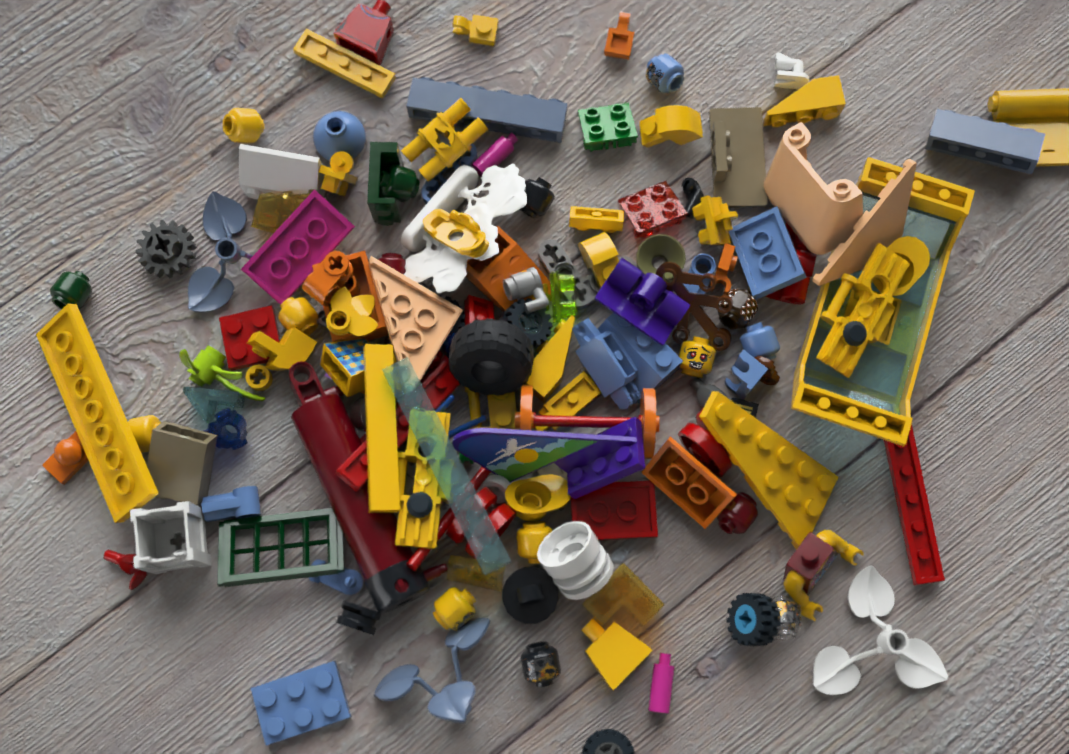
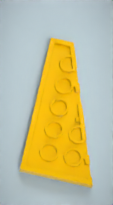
M712 391L699 417L717 442L722 443L728 451L730 460L744 473L746 482L765 508L773 513L778 520V526L792 539V545L797 550L806 536L813 532L839 477L723 394Z

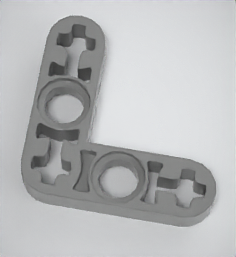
M544 241L539 247L540 262L568 305L575 310H583L597 302L594 298L600 289L594 285V274L592 273L582 278L557 241ZM548 248L551 251L556 250L555 258L558 264L554 268H551L554 266L552 257H545L546 249ZM622 256L618 258L619 261L621 258H624L637 267L635 261L630 257ZM561 269H568L572 273V278L568 281H561L557 277V273ZM576 281L578 282L575 284L576 291L579 294H585L583 302H580V300L578 299L575 301L573 300L574 291L572 290L571 286Z

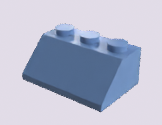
M614 312L598 328L601 334L606 331L614 332L638 369L637 377L633 379V382L637 386L638 391H640V394L643 388L658 389L680 369L679 367L683 360L666 343L663 346L658 344Z

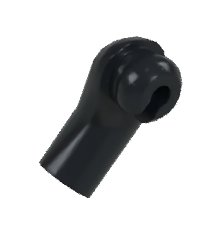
M688 177L682 181L683 192L687 199L682 214L692 219L694 217L692 208L701 203V198L704 195L699 183L694 178Z

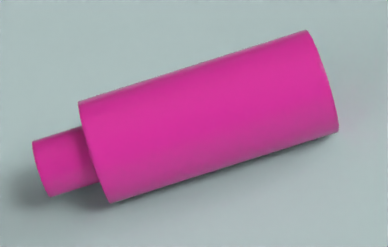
M510 133L506 138L501 136L471 164L472 168L482 178L483 172L488 167L498 166L514 151L513 145L518 141V138L513 133Z
M660 653L659 664L654 663L648 711L668 714L670 712L675 666L670 665L671 654Z

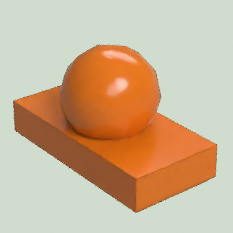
M75 431L68 439L58 442L54 448V453L42 464L63 485L89 461L77 432Z

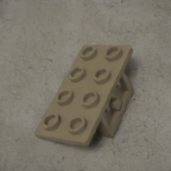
M760 107L711 108L709 111L713 197H721L722 203H727L728 208L766 207L768 200L764 190L766 168L762 109Z

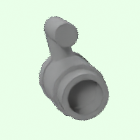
M528 268L503 280V288L510 301L514 299L520 300L531 295L535 297V300L524 303V309L527 314L546 308L549 305V300L543 291L542 281L536 268Z

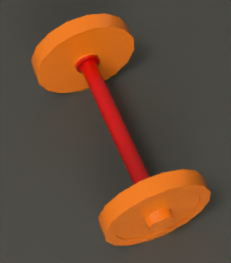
M522 385L520 412H515V429L532 430L535 429V426L611 428L632 417L536 415V412H533V385ZM643 388L638 419L642 422L645 459H652L655 451L656 432H659L660 417L656 415L655 389Z

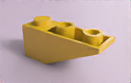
M840 76L811 80L767 111L763 126L781 127L791 122L808 123L813 119L823 118L824 120H831L838 117L846 104Z
M573 315L567 321L562 319L553 331L556 334L537 348L536 352L538 354L533 360L531 376L523 384L533 385V394L543 403L562 383L573 333L572 328L575 322Z

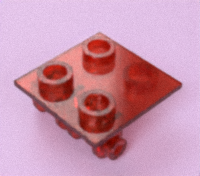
M666 181L618 199L620 206L634 226L633 233L636 239L640 237L644 239L654 234L653 229L656 233H659V226L663 230H667V227L681 224L682 220L686 219L685 216L688 215Z

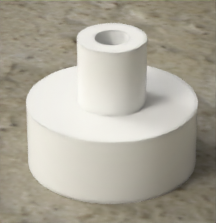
M490 475L485 480L481 489L484 487L489 488L497 495V503H503L506 501L505 491L510 482L500 475Z

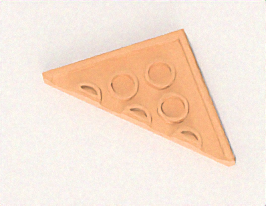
M908 159L903 163L902 172L895 180L891 179L878 195L880 200L870 212L866 210L852 229L855 231L845 244L841 242L827 259L830 263L822 273L815 274L813 277L814 283L820 286L841 278L844 273L852 274L863 270L878 243L887 248L892 242L903 236L917 165L916 162Z
M371 256L368 265L391 344L393 345L406 396L411 397L463 309Z

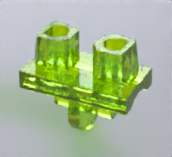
M560 270L551 271V293H548L547 283H543L542 286L548 300L552 301L553 323L562 322L563 318H569L571 315L577 316L576 300L562 301L561 291L575 290V275L560 274Z

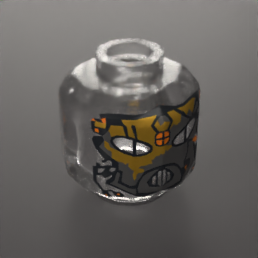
M775 596L772 598V602H775L778 606L775 610L780 611L781 617H778V621L781 622V625L776 628L779 633L777 636H773V638L778 641L795 639L796 634L802 630L800 605L795 601H791L788 596Z

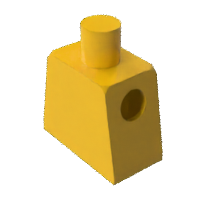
M593 618L581 630L593 642L585 650V653L611 690H614L653 651L649 646L615 622L604 630Z

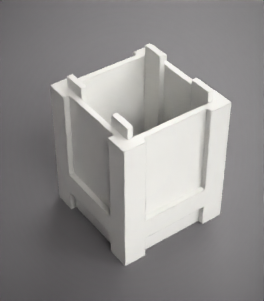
M187 501L177 503V506L153 510H145L143 508L130 510L131 522L134 523L135 569L160 574L171 570L212 566L211 555L208 554L206 521L201 507ZM178 534L186 538V543L182 544L181 549L173 545V540L176 539Z

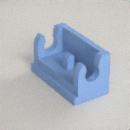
M743 350L731 367L733 374L741 382L734 384L730 379L726 378L725 384L739 396L738 399L744 400L758 384L768 368Z

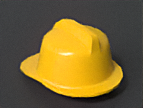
M905 236L898 238L887 247L910 263L893 296L902 295L908 291L929 266V250L924 242L916 237ZM874 279L873 284L881 292V282L878 279Z
M553 474L514 481L507 486L505 491L506 502L517 512L515 517L518 516L520 519L530 522L538 521L547 512L565 506L571 498L568 495L567 480Z

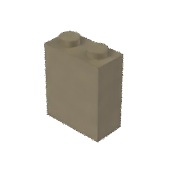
M167 421L152 430L147 464L159 493L155 497L159 499H172L179 502L189 501L198 506L202 502V497L208 496L218 435Z

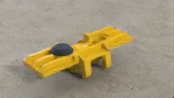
M878 243L858 279L847 273L842 275L840 287L827 311H823L820 316L832 328L816 357L818 360L843 376L850 378L867 344L875 343L879 340L895 310L892 304L894 300L893 295L910 265L909 262L881 243ZM874 279H878L882 284V291L879 294L874 293L871 288ZM852 288L855 291L854 299L858 301L850 316L837 317Z
M411 410L406 452H398L400 511L396 546L436 549L441 501L446 502V504H453L454 500L451 487L453 474H456L457 463L454 460L446 459L451 413ZM424 443H430L434 446L435 451L430 457H422L418 453L419 447ZM408 462L416 463L412 495H404Z

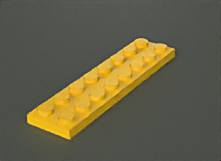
M67 304L36 336L115 523H122L131 517L130 510L142 508L159 493L77 304Z

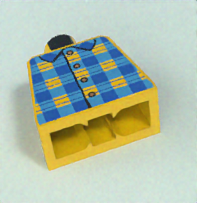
M364 338L323 344L320 365L347 397L365 390L363 347L365 344L370 343Z

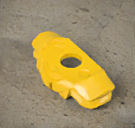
M435 209L423 218L424 230L432 238L461 255L477 258L485 254L488 249L489 241L486 240L485 233L481 232L479 224L466 213H458L456 210H452L449 214L442 209ZM455 232H462L464 234L458 241L449 240V237Z

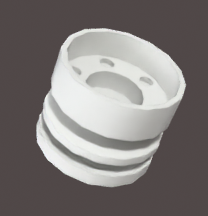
M572 521L562 524L552 530L539 546L537 556L540 564L548 575L553 578V582L558 586L560 592L568 599L579 600L595 594L607 584L613 574L614 565L610 556L606 553L604 547L599 544L598 538L590 526L584 522Z

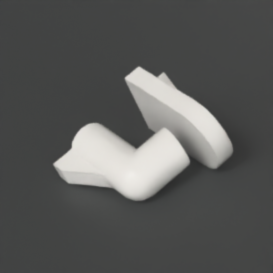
M776 53L775 70H777L774 87L800 89L809 82V76L804 73V64L801 60L791 59L781 53Z

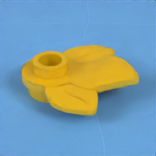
M346 287L339 289L331 298L332 311H330L326 318V325L329 331L339 336L350 333L358 337L366 336L375 331L378 323L369 317L374 310V296L359 295L352 297ZM343 318L346 320L343 326L336 325L338 319Z

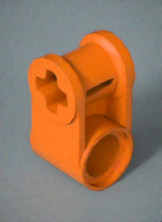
M333 251L327 254L318 267L305 279L302 290L323 306L329 305L334 293L341 289L353 275V266L347 256L340 251ZM337 264H338L339 266H342V265H343V267H342L341 269H339V268H334L335 265H337Z

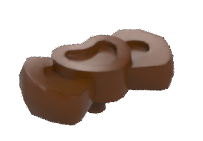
M762 356L754 357L768 368L760 381L766 385H776L779 382L780 376L775 370V362Z

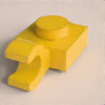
M473 14L472 21H469L463 16H454V34L469 35L470 43L495 46L498 18Z

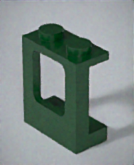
M370 142L367 204L374 222H378L380 225L390 226L394 223H401L395 198H386L382 194L380 186V173L382 170H387L392 164L403 166L398 143Z

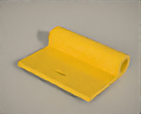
M1069 88L995 91L989 97L988 111L992 112L993 122H1004L1010 126L1023 129L1029 128L1045 133L1036 167L1069 166Z

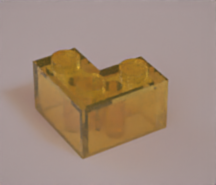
M622 563L612 573L607 584L598 592L589 596L581 606L600 626L622 606L643 627L665 604Z

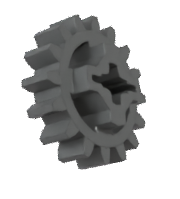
M160 220L159 227L151 223L150 232L142 231V234L145 236L144 240L137 239L136 241L142 247L135 250L136 254L141 257L138 260L143 267L146 266L145 270L148 273L152 274L154 272L158 278H161L165 273L170 279L175 271L182 275L181 268L183 266L191 267L188 259L196 258L195 254L191 251L197 248V245L192 241L194 239L193 235L187 232L183 224L178 226L174 220H171L169 226L164 220ZM163 243L167 245L169 256L166 254Z

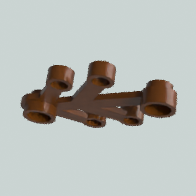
M674 262L661 264L656 271V275L666 282V290L674 291L677 296L690 304L689 309L672 333L673 340L678 344L688 340L690 336L688 323L691 312L708 334L709 345L716 351L726 350L732 340L731 333L725 328H717L701 306L716 308L718 312L723 314L728 313L733 306L732 298L728 295L718 297L689 292L684 285H699L701 290L709 292L716 285V278L713 274L706 273L700 275L683 272L681 267ZM670 272L674 277L673 280H667L664 274ZM703 279H710L712 286H705ZM725 300L729 303V307L722 308L719 302ZM677 331H683L686 337L679 338ZM720 337L723 339L724 344L718 345L714 339Z

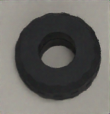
M493 319L475 320L460 328L452 339L449 353L450 371L455 379L470 391L488 396L512 393L520 388L531 376L534 360V349L529 337L516 325L509 324L504 320Z

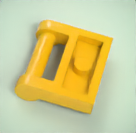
M464 387L465 392L468 393L470 421L481 417L479 393L472 392L467 387ZM515 392L499 396L487 395L490 426L483 427L481 422L469 428L515 429V412H517Z

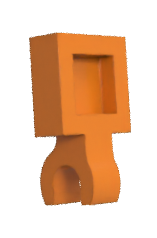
M620 12L617 29L609 27L604 56L630 59L634 32L628 31L629 13Z
M727 243L723 247L714 275L716 284L721 283L725 287L723 295H726L731 289V281L727 277L728 271H734L738 258L733 255L736 246Z

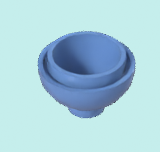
M334 111L324 115L317 122L313 132V141L318 153L329 161L332 155L339 151L346 152L352 158H355L364 148L366 133L362 123L353 114L345 111ZM335 127L342 128L338 132H332Z

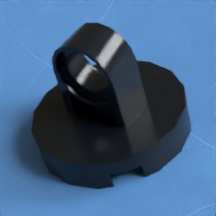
M523 567L514 571L506 580L502 590L503 604L507 613L516 621L524 624H538L548 619L555 611L559 600L558 587L545 570L537 567Z

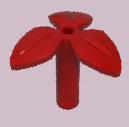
M110 549L106 550L103 555L104 560L117 564L128 575L134 574L130 581L129 589L134 590L146 578L147 572L134 568V556L136 554L124 555Z

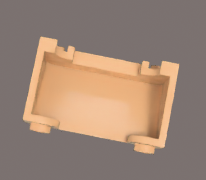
M800 122L784 133L765 178L764 190L768 200L774 207L779 208L783 219L807 249L813 254L823 255L836 249L841 242L845 244L855 231L852 228L863 215V193L853 182L846 179L834 181L829 185L825 184L807 160L806 148L811 142V134L804 124Z

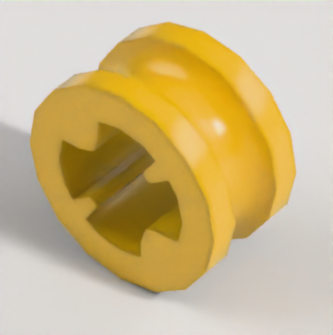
M254 365L246 372V382L255 391H265L272 385V374L265 366ZM259 372H261L266 378L262 379L260 384H257L253 377L258 376Z

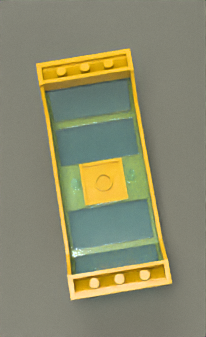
M871 157L866 159L856 184L863 193V214L866 210L868 212L872 210L880 200L878 197L880 192L891 179L895 180L903 170L902 167ZM915 172L902 237H916L924 242L930 254L928 268L908 291L902 295L893 296L892 304L895 310L879 340L875 343L867 344L850 378L843 376L816 358L832 328L820 316L823 311H827L842 281L839 278L821 285L794 372L791 409L901 446L906 445L913 419L910 414V398L949 256L962 225L969 214L975 190ZM863 270L857 271L850 275L858 279ZM872 281L871 288L873 292L879 294L880 291L875 287ZM852 288L837 317L850 316L858 301L854 299L855 291Z

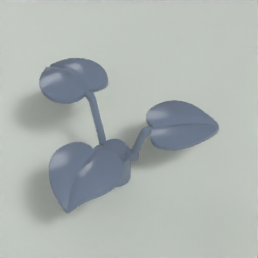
M215 191L211 192L205 204L203 227L210 238L218 241L215 246V252L221 258L219 261L221 272L219 274L213 267H203L192 274L188 283V309L195 312H210L225 306L232 298L234 292L233 283L229 279L224 278L226 264L237 263L241 257L251 259L253 256L242 251L241 247L232 240V234L241 232L245 227L247 217L244 208L235 200Z
M471 619L460 629H451L447 634L445 644L447 647L452 648L451 654L457 679L456 683L446 685L441 692L437 693L422 678L417 677L420 671L418 666L407 664L399 666L386 674L376 687L374 697L386 702L395 701L407 695L414 684H420L433 696L428 703V711L431 715L446 721L465 723L466 717L472 708L471 702L475 695V686L470 681H462L458 651L469 650L475 646L486 633L490 619Z

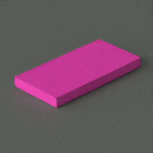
M314 189L241 270L281 305L297 291L309 274L313 272L312 265L321 263L326 255L333 252L355 226Z

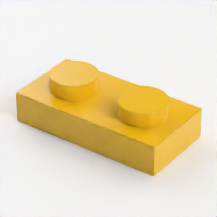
M571 206L569 227H575V229L581 231L599 229L606 233L622 231L624 210Z

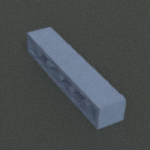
M428 77L412 79L406 105L409 118L432 121L437 116V113H444L456 101L462 98L471 111L455 124L457 126L468 127L479 117L487 126L488 131L504 134L513 133L516 136L562 143L568 103H563L561 100L539 99L530 94L523 96L515 95L506 90L491 91L481 86H461L452 81L446 83L437 82Z

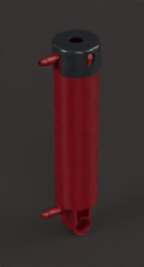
M296 362L290 368L289 383L300 407L292 413L291 419L365 579V585L379 613H386L395 610L426 594L430 590L428 581L447 572V566L443 563L425 571L421 569L420 565L416 571L410 569L406 563L413 555L411 548L395 545L398 520L394 512H369L368 481L355 492L335 474L336 470L362 445L340 398L345 394L338 386H332L323 390L314 368L307 362ZM303 373L308 375L309 379L305 382H299L295 379V376Z

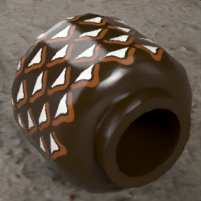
M732 289L726 295L732 298L733 306L728 313L718 312L719 320L729 329H742L747 327L757 313L758 304L750 291L746 289ZM722 300L720 306L722 308H728L729 303L725 300Z

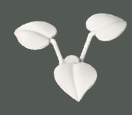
M872 565L861 570L851 582L848 590V604L855 616L860 618L870 616L871 621L884 630L877 637L878 647L849 658L847 651L839 646H829L822 649L814 661L813 686L817 691L828 695L847 693L857 686L861 678L859 669L853 663L881 653L888 655L897 654L900 656L895 663V671L900 681L908 687L925 688L948 680L942 661L929 644L921 639H909L905 632L902 630H892L891 625H886L876 617L885 616L890 613L894 606L895 598L889 583Z

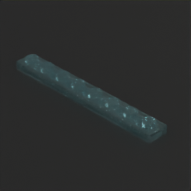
M406 357L382 369L484 575L486 576L511 563L409 358Z

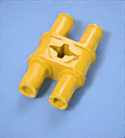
M462 98L456 101L444 113H437V116L422 130H418V136L401 150L411 163L426 149L433 148L435 150L434 153L436 155L418 170L428 182L445 167L452 168V164L465 152H470L471 145L488 131L487 126L479 117L461 133L454 130V125L471 111ZM438 134L444 136L445 138H448L451 146H448L443 142L441 143Z

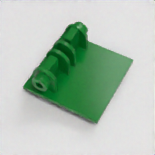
M629 103L578 110L584 136V150H590V152L603 150V143L605 150H608L609 142H612L613 149H615L616 141L618 147H630L632 143H637L638 134Z

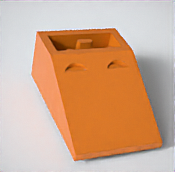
M497 226L498 236L495 239V242L498 243L499 253L483 261L474 258L467 260V275L465 277L502 312L518 301V299L510 301L503 288V280L509 278L510 275L534 267L539 273L543 291L547 298L556 290V287L523 249L499 226ZM533 295L523 298L524 301L528 298L532 299V301L535 300ZM518 316L519 326H520L527 318L522 317V316Z

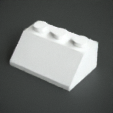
M240 144L239 185L247 197L257 200L264 197L270 198L279 204L292 202L300 205L314 189L323 197L326 191L321 189L325 175L318 172L320 164L322 165L319 157Z

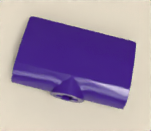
M621 258L594 299L663 346L674 327L689 309L690 304L672 291L666 290V282L660 276L654 273L643 274V271L624 258Z

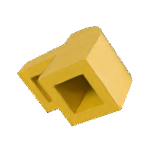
M671 105L655 109L656 115L639 121L641 142L647 148L667 140L683 145L703 137L700 113L687 106Z
M605 232L577 244L587 269L591 267L599 288L603 286L619 262L617 257L619 254L612 240Z
M293 327L286 330L279 343L261 331L253 333L247 343L253 347L252 351L263 358L270 357L265 365L266 368L274 371H284L290 369L296 362H305L317 341Z

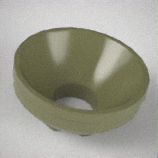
M656 234L646 238L640 244L636 254L638 269L643 271V274H656L657 269L651 263L655 257H663L667 262H674L682 270L686 262L685 251L681 243L672 236L665 234ZM670 272L664 274L667 280H673L674 277Z

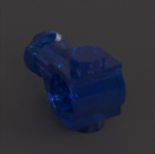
M230 408L215 414L216 421L209 423L208 429L203 430L204 432L218 435L216 447L219 449L232 448V450H236L248 443L245 438L248 434L246 420L236 410L231 411ZM225 425L233 426L237 433L229 432Z

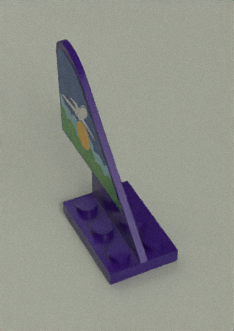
M636 417L598 434L474 428L462 431L453 437V448L493 474L506 478L510 483L552 463L556 464L567 473L568 495L574 499L645 469L642 422Z

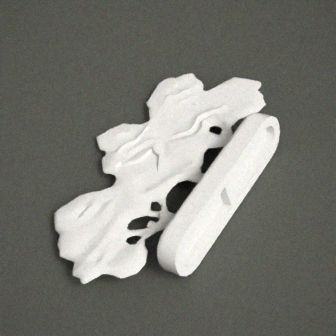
M511 164L506 168H500L496 165L488 167L483 172L481 178L482 185L475 188L479 177L477 171L468 165H462L457 168L402 234V246L409 251L419 252L426 246L422 252L406 259V272L404 275L417 283L433 277V286L437 293L451 292L459 287L467 275V260L473 257L461 255L432 238L424 230L423 218L435 209H442L450 214L452 210H457L465 199H468V208L464 213L470 215L479 224L481 232L485 233L486 240L489 241L485 254L474 259L483 261L498 254V243L495 242L498 236V228L491 225V221L497 216L510 215L527 204V194L524 192L526 187L525 179L518 176L519 168L515 164ZM486 183H490V184H491L490 187H483V186H484ZM479 191H489V194L482 198L473 196L474 194L478 195ZM472 200H475V201H476L475 206H472V204H471V201H472ZM455 232L449 237V240L458 241L464 234L462 232ZM432 244L437 246L436 250L431 249Z

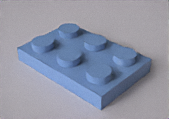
M774 207L746 220L729 231L755 300L807 278L778 207Z
M336 661L251 688L265 745H270L352 717Z

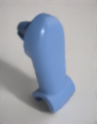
M316 559L311 565L326 564L327 562ZM345 568V572L339 574L309 577L310 581L321 582L347 595L356 594L360 591L363 584L360 573Z

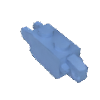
M589 318L575 325L572 331L580 345V348L575 352L603 396L607 397L610 395L615 404L622 410H628L632 404H637L641 394L633 379L637 377L638 369L615 333L606 331L601 334Z

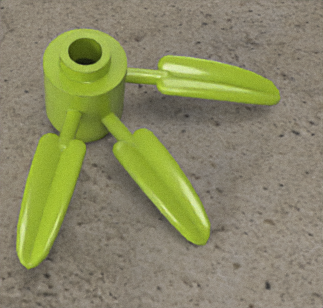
M207 345L205 350L201 349L193 362L186 349L180 351V360L188 368L187 372L191 374L188 379L198 386L203 387L204 384L210 386L216 379L227 389L240 396L255 401L265 400V397L244 391L226 380L241 379L243 374L242 372L222 370L225 365L223 362L226 356L213 347Z

